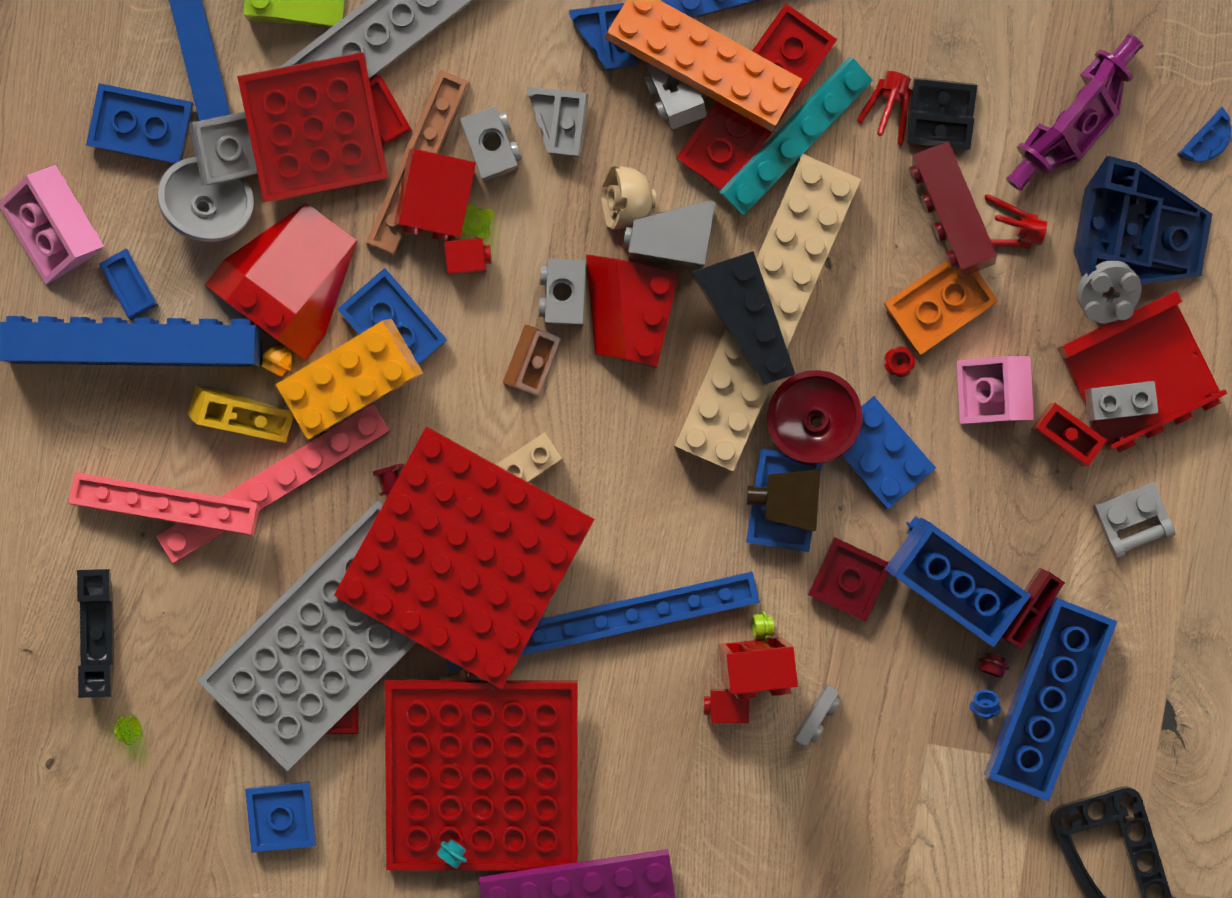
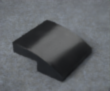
M914 77L907 143L938 146L949 141L951 148L970 150L978 85Z

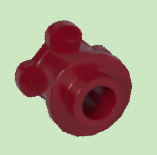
M400 463L372 472L373 476H378L382 490L379 493L380 496L386 495L388 497L405 464Z

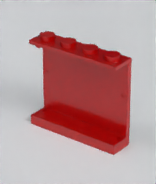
M1177 291L1134 310L1133 315L1127 320L1110 322L1058 347L1085 406L1084 390L1155 381L1158 413L1093 421L1099 434L1107 440L1105 443L1107 450L1117 448L1118 453L1136 445L1133 439L1144 434L1147 439L1164 431L1162 425L1172 420L1175 425L1180 424L1193 417L1191 411L1201 406L1204 411L1221 404L1220 397L1228 394L1226 389L1219 390L1178 306L1182 300Z

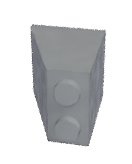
M709 200L634 220L633 228L626 227L623 249L629 250L628 258L697 270L704 268L716 201Z

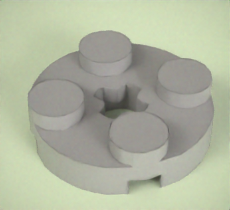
M1105 261L1096 265L1097 270L1093 271L1089 276L1086 273L1077 286L1076 299L1088 319L1100 323L1129 319L1133 315L1134 307L1141 296L1142 286L1139 277L1127 264L1121 261ZM1110 287H1113L1115 290L1114 293L1108 297L1102 295L1103 292H1108Z

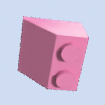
M1004 356L957 361L960 424L1034 420L1031 356Z

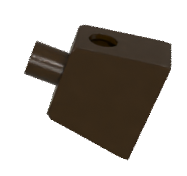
M821 470L768 474L766 487H747L746 505L765 506V520L816 531Z

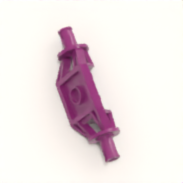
M1128 33L1112 54L1099 49L1095 54L1096 59L1080 74L1086 86L1078 92L1076 99L1068 109L1060 113L1056 123L1051 128L1039 123L1026 142L1020 143L1017 146L1024 159L1006 178L1012 187L1021 192L1037 171L1051 175L1055 168L1079 162L1120 114L1124 81L1129 82L1133 78L1126 66L1137 52L1144 47L1137 37ZM1054 148L1058 150V152H1055L1045 158L1043 157L1044 154H1046Z

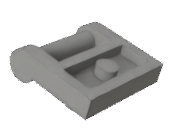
M1155 482L1094 505L1111 551L1116 559L1126 555L1125 552L1161 537L1167 539L1176 535ZM1156 516L1159 525L1122 540L1119 539L1117 531Z

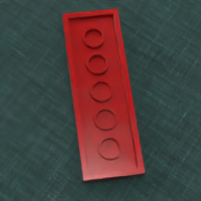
M787 3L782 7L752 50V52L802 79L776 126L837 41V38ZM716 101L676 157V160L721 190L762 148L772 131Z

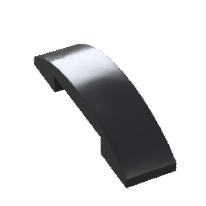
M110 569L77 570V602H80L81 666H78V698L112 697L114 675V608Z

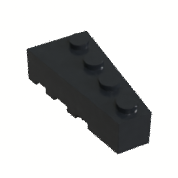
M754 251L693 271L691 273L692 278L718 315L762 386L795 375Z

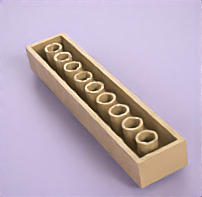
M802 154L756 258L786 348H788L861 181L858 177L805 154ZM726 329L674 447L733 472L772 383L762 386Z

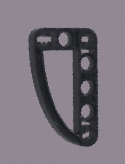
M1128 786L1118 787L1062 804L1052 811L1050 817L1051 824L1060 849L1073 875L1089 898L1106 897L1086 870L1073 843L1071 834L1113 821H1117L1140 898H1147V888L1152 884L1161 885L1163 889L1161 898H1172L1142 797L1135 789ZM1126 793L1128 796L1134 797L1135 801L1130 803L1132 813L1137 814L1139 812L1140 817H1129L1123 821L1122 817L1129 816L1125 806L1119 805V801L1123 800L1122 794ZM1093 802H1101L1105 807L1104 815L1099 819L1090 818L1088 815L1089 805ZM1081 806V814L1086 823L1081 824V819L1076 818L1070 821V827L1068 828L1063 824H1058V820L1062 818V812L1066 811L1068 815L1073 816L1079 814L1076 807ZM1133 823H1141L1144 827L1143 837L1139 840H1131L1127 833L1129 826ZM1144 853L1151 854L1154 859L1152 868L1147 871H1142L1137 866L1138 857Z

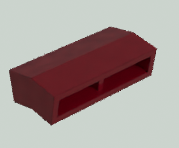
M1039 568L1025 589L1031 596L1001 638L1022 649L1065 582L1051 572Z

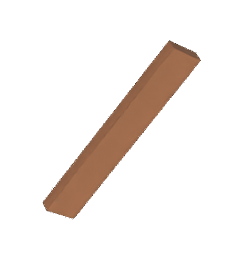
M440 69L368 236L367 245L396 257L405 233L401 232L402 226L394 224L409 149L415 148L440 154L469 87V81Z

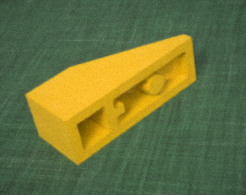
M195 385L187 415L198 425L283 443L287 441L294 417L289 410L227 391Z

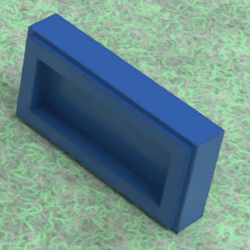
M127 248L99 263L130 320L158 305Z

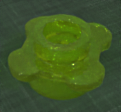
M473 203L468 204L462 232L464 234L472 233L483 239L489 237L491 233L489 230L490 224L495 219L494 211L491 208L485 210L477 208ZM476 218L481 220L479 224L474 222Z

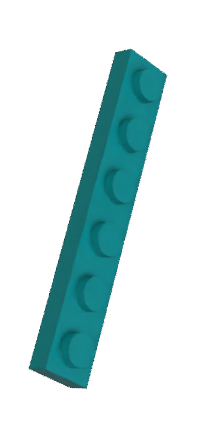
M848 57L720 190V195L739 215L744 216L869 86L873 79L854 58Z

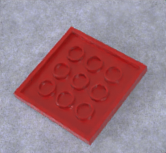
M364 52L237 76L263 202L389 178Z

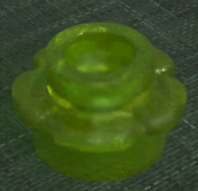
M121 715L118 717L119 723L115 724L114 732L120 742L132 745L136 740L142 738V727L136 716L130 715L125 717V715Z

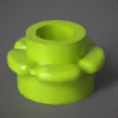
M762 611L761 614L752 615L754 640L764 639V642H768L769 636L774 635L773 617H767L765 611Z

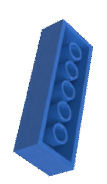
M1059 598L1053 600L1044 615L984 772L986 777L1049 801L1116 627V620Z

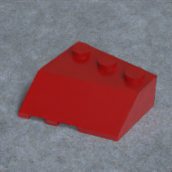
M586 254L595 354L657 368L679 273L616 258Z

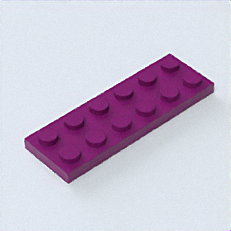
M668 849L479 877L481 898H676Z

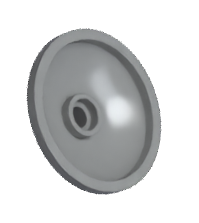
M196 157L183 159L172 165L162 176L157 193L158 206L166 222L180 234L203 242L222 241L238 234L247 225L254 205L253 193L246 178L202 186ZM199 208H203V209H205L207 212H202V211H199L198 209H199Z

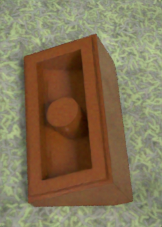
M525 325L503 383L539 397L561 338L539 328Z

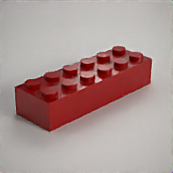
M782 637L769 638L768 642H764V639L718 644L722 681L729 693L736 695L737 699L757 698V691L766 690L771 693V696L791 694V688L798 687L794 646Z

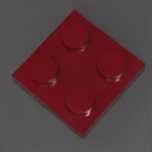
M834 537L807 595L866 622L888 575V572L884 569L889 562Z

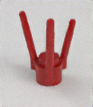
M887 71L885 79H879L875 91L857 118V122L862 123L883 92L882 97L887 100L877 131V135L882 136L894 102L900 103L902 99L897 144L903 145L908 103L912 92L908 88L911 78L896 71Z
M990 194L985 195L987 201L1022 217L1020 220L1001 215L995 216L996 221L1017 227L1016 236L1021 237V239H990L993 247H1023L1030 249L1032 244L1041 245L1047 231V221L1038 219V215L1028 213Z

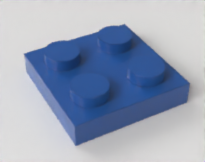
M310 781L245 789L252 853L316 846Z

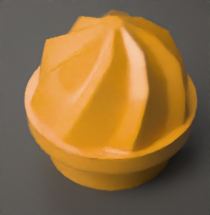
M277 345L263 353L262 357L264 360L261 367L281 377H284L287 370H291L292 355L287 347Z

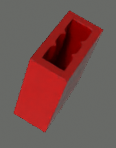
M415 148L409 149L394 224L402 226L401 232L420 236L421 230L433 232L432 239L451 241V237H461L476 162Z

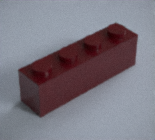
M949 141L913 155L912 166L909 167V172L914 184H920L924 195H921L925 211L927 213L932 212L936 223L933 224V229L938 241L945 242L948 249L945 257L951 271L956 269L959 278L994 265L997 254Z

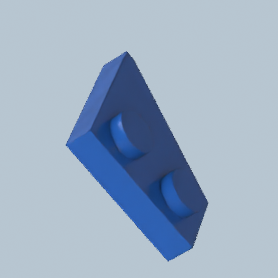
M625 3L569 10V17L606 71L637 67L635 55L604 39Z

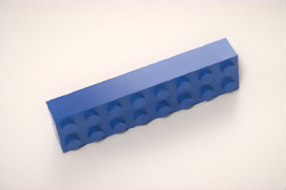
M6 316V322H0V362L8 364L261 367L263 329L255 326L254 322H251L249 319H231V325H223V321H218V319H199V324H191V321H186L183 318H167V324H159V320H154V318H135V324H128V320H122V318L103 317L102 323H96V320L89 317H70V323H64V319L51 316H39L38 322H32V319L24 316Z

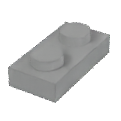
M827 683L825 684L793 738L804 746H807L809 741L816 742L824 728L820 725L826 714L831 716L840 703V699L837 698L838 690Z

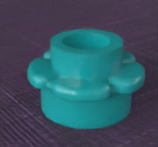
M452 839L449 843L441 842L440 845L442 847L437 852V855L446 863L457 869L462 861L464 863L467 862L466 857L463 856L466 850Z

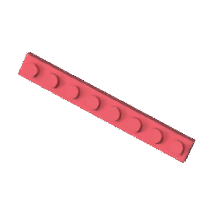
M372 404L221 497L258 503L260 505L259 511L387 434L390 430L375 405ZM177 523L156 537L171 562L176 563L225 532Z

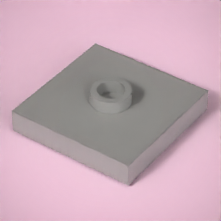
M245 112L189 123L202 186L258 175Z

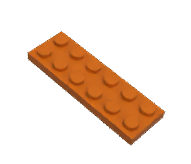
M626 0L604 38L772 132L802 80L798 76L661 0Z

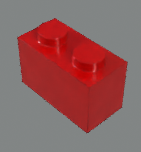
M1056 402L1050 403L1031 428L1032 431L1082 467L1090 465L1107 441Z

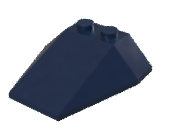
M1106 156L1084 190L1073 251L1081 275L1083 277L1087 273L1089 276L1093 271L1097 270L1095 266L1102 262L1121 261L1137 274L1141 285L1202 276L1212 213L1138 163Z

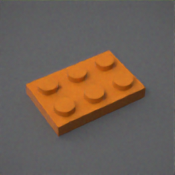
M946 260L883 304L920 356L996 304L998 300L978 271L959 278L956 269L951 271Z

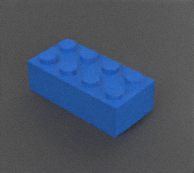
M920 518L884 569L992 647H995L1031 596L934 524L923 518Z

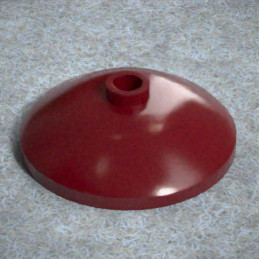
M822 370L804 371L788 378L774 392L767 410V426L775 445L789 458L804 464H824L844 455L856 442L863 422L861 402L853 387L842 377ZM815 418H821L823 423L819 427L812 426V421Z

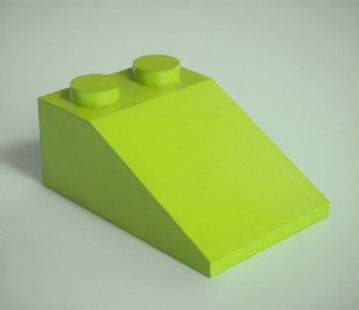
M245 0L244 16L250 22L331 28L344 18L345 0Z

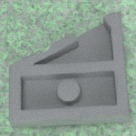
M527 87V94L531 99L547 152L552 155L581 158L589 95L582 92Z

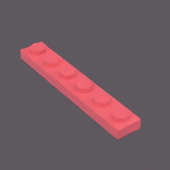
M77 472L74 474L68 503L73 506L254 536L260 505L254 502Z

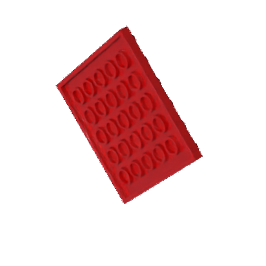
M425 427L333 596L496 687L503 689L596 519L431 428Z
M386 680V870L523 871L577 863L578 680H507L503 689L496 687L486 680ZM452 839L466 850L463 856L466 857L467 862L464 863L462 861L457 869L446 863L437 855V852L442 847L440 845L441 842L449 843Z

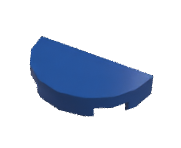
M1223 106L1177 153L1178 155L1189 161L1203 162L1212 160L1226 149L1231 141V120Z

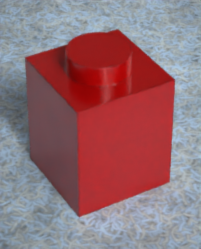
M483 238L444 242L447 273L449 276L487 272L486 264H492L490 245H484Z
M710 689V696H704V715H710V723L749 724V699H737L736 695L730 694L728 689Z

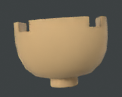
M611 166L606 170L602 187H608L607 199L601 197V209L605 225L611 227V229L633 228L634 220L648 217L651 208L655 207L656 192L654 189H651L650 182L645 175L635 168Z

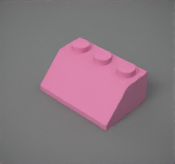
M56 165L26 175L0 201L2 212L45 284L53 282L85 263L104 247L98 233L93 229L81 205L77 202Z

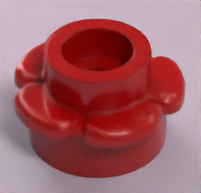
M898 346L896 349L892 348L885 355V369L890 375L895 374L897 377H905L915 367L914 355H911L910 350L904 346ZM897 359L902 360L901 365L897 364Z

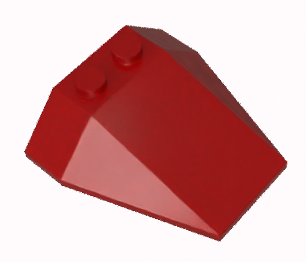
M305 203L225 258L205 285L307 361L326 336L357 240L309 204Z

